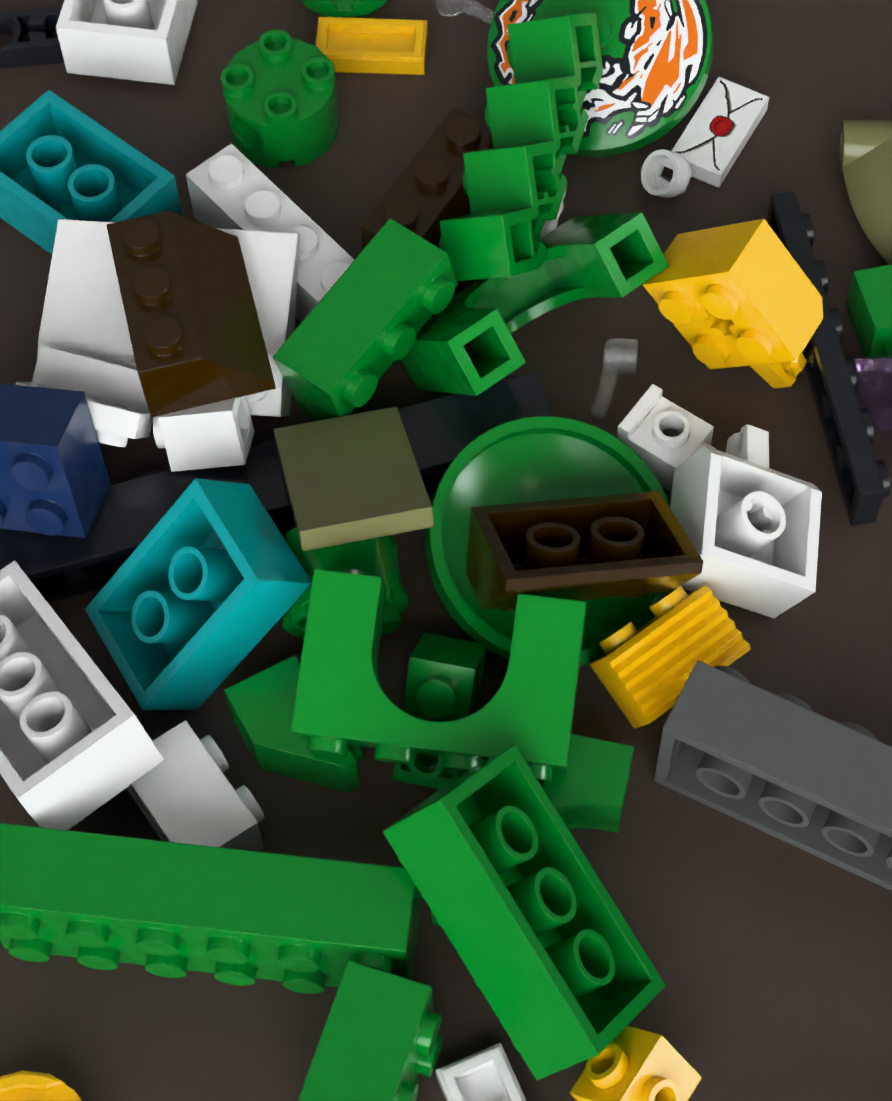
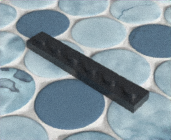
M794 191L771 194L766 222L822 296L823 320L802 353L807 360L805 370L850 524L855 526L876 522L883 497H888L890 493L889 473L883 460L876 461L871 446L874 440L872 417L867 408L860 409L857 400V368L853 358H845L841 347L843 340L841 315L837 308L830 309L826 297L828 293L826 266L823 260L815 261L812 251L814 243L812 220L808 213L801 214Z

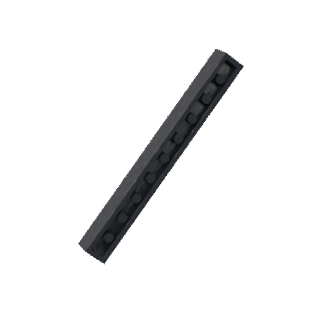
M538 372L520 377L506 376L478 396L441 393L426 402L403 408L397 407L429 499L432 498L441 477L453 460L478 436L494 427L513 420L535 416H554ZM275 438L264 440L250 448L245 465L171 472V469L166 471L152 470L141 473L132 480L110 485L86 538L61 535L48 536L41 533L0 529V570L15 560L48 603L103 588L195 478L250 484L285 538V533L294 529L296 525Z

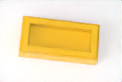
M319 17L315 46L333 62L335 72L425 75L428 23L427 20Z

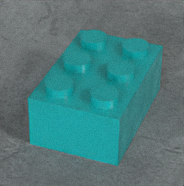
M50 90L46 91L0 131V218L51 255L53 254L58 219L120 222L164 211H170L183 216L175 175Z
M195 478L85 608V611L142 710H198L309 588L312 581L250 484Z

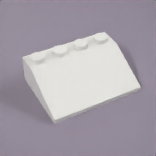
M58 219L38 337V353L40 348L46 346L137 369L106 224L115 222ZM219 229L235 235L239 239L276 387L273 390L246 396L250 415L289 416L291 391L272 356L295 331L300 234Z

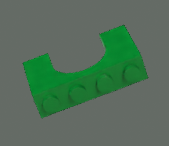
M643 213L572 217L540 238L539 241H542L547 248L541 268L511 277L478 279L455 294L449 305L441 313L433 314L417 333L412 349L401 359L416 389L478 396L526 363L511 335L516 330L537 317L573 301L593 297L623 298L667 268L669 265Z
M314 569L291 732L301 739H308L307 751L347 756L348 745L375 748V760L409 765L415 764L416 753L442 756V768L466 772L516 744L538 781L551 782L552 771L567 772L586 618V602L518 594L508 670L496 695L483 708L467 717L454 721L432 722L405 713L388 699L383 690L378 672V653L387 586L382 577Z

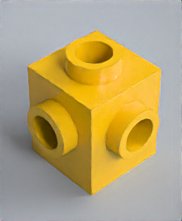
M626 1026L599 1055L588 1059L584 1071L569 1093L577 1101H688L702 1077L662 1035Z

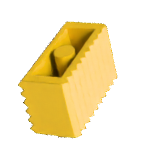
M707 585L688 594L682 586L672 592H668L649 606L655 617L637 630L633 623L629 621L599 642L605 653L589 665L634 729L652 723L675 705L697 660L712 667H728L751 650L750 644L743 639L742 632L736 629L734 621L728 617L727 611L720 606L719 599L713 596L712 589Z

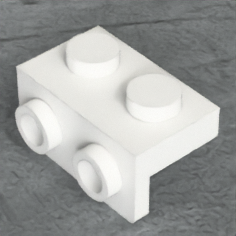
M44 346L39 350L32 382H16V385L83 391L100 443L126 447L128 438L139 439L150 436L153 417L151 418L137 369Z

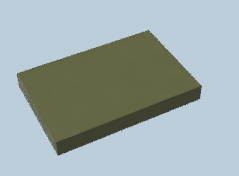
M397 406L273 429L302 551L434 526L432 505Z

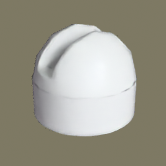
M665 149L652 152L644 161L641 169V181L645 190L652 195L664 198L676 197L684 193L689 184V179L692 178L690 163L680 154ZM665 166L673 170L672 179L661 176Z

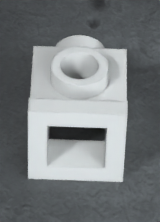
M652 384L619 424L617 438L641 457L663 488L672 492L673 474L676 467L704 445L716 449L711 446L714 426L662 397L663 389Z

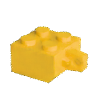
M765 219L677 234L663 254L669 266L643 283L644 288L658 304L662 315L674 324L692 347L695 357L705 364L709 370L750 366L773 389L791 387L807 362L802 351L823 320L822 296Z

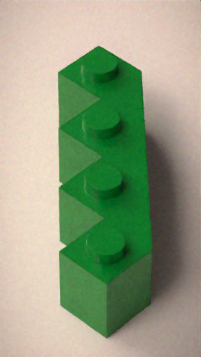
M596 12L508 24L507 58L513 69L515 84L486 88L487 105L485 108V119L492 134L493 148L463 153L465 166L463 171V187L469 197L471 214L439 221L441 229L439 248L448 253L457 281L511 277L541 268L547 249L543 242L539 241L546 220H556L568 183L564 174L561 173L567 154H576L578 152L589 117L584 108H582L587 91L598 89L603 73Z

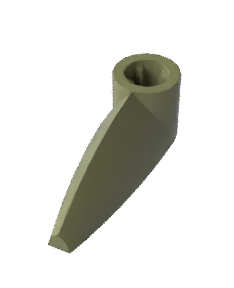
M842 120L839 140L840 171H843L850 203L861 228L888 265L892 264V120Z

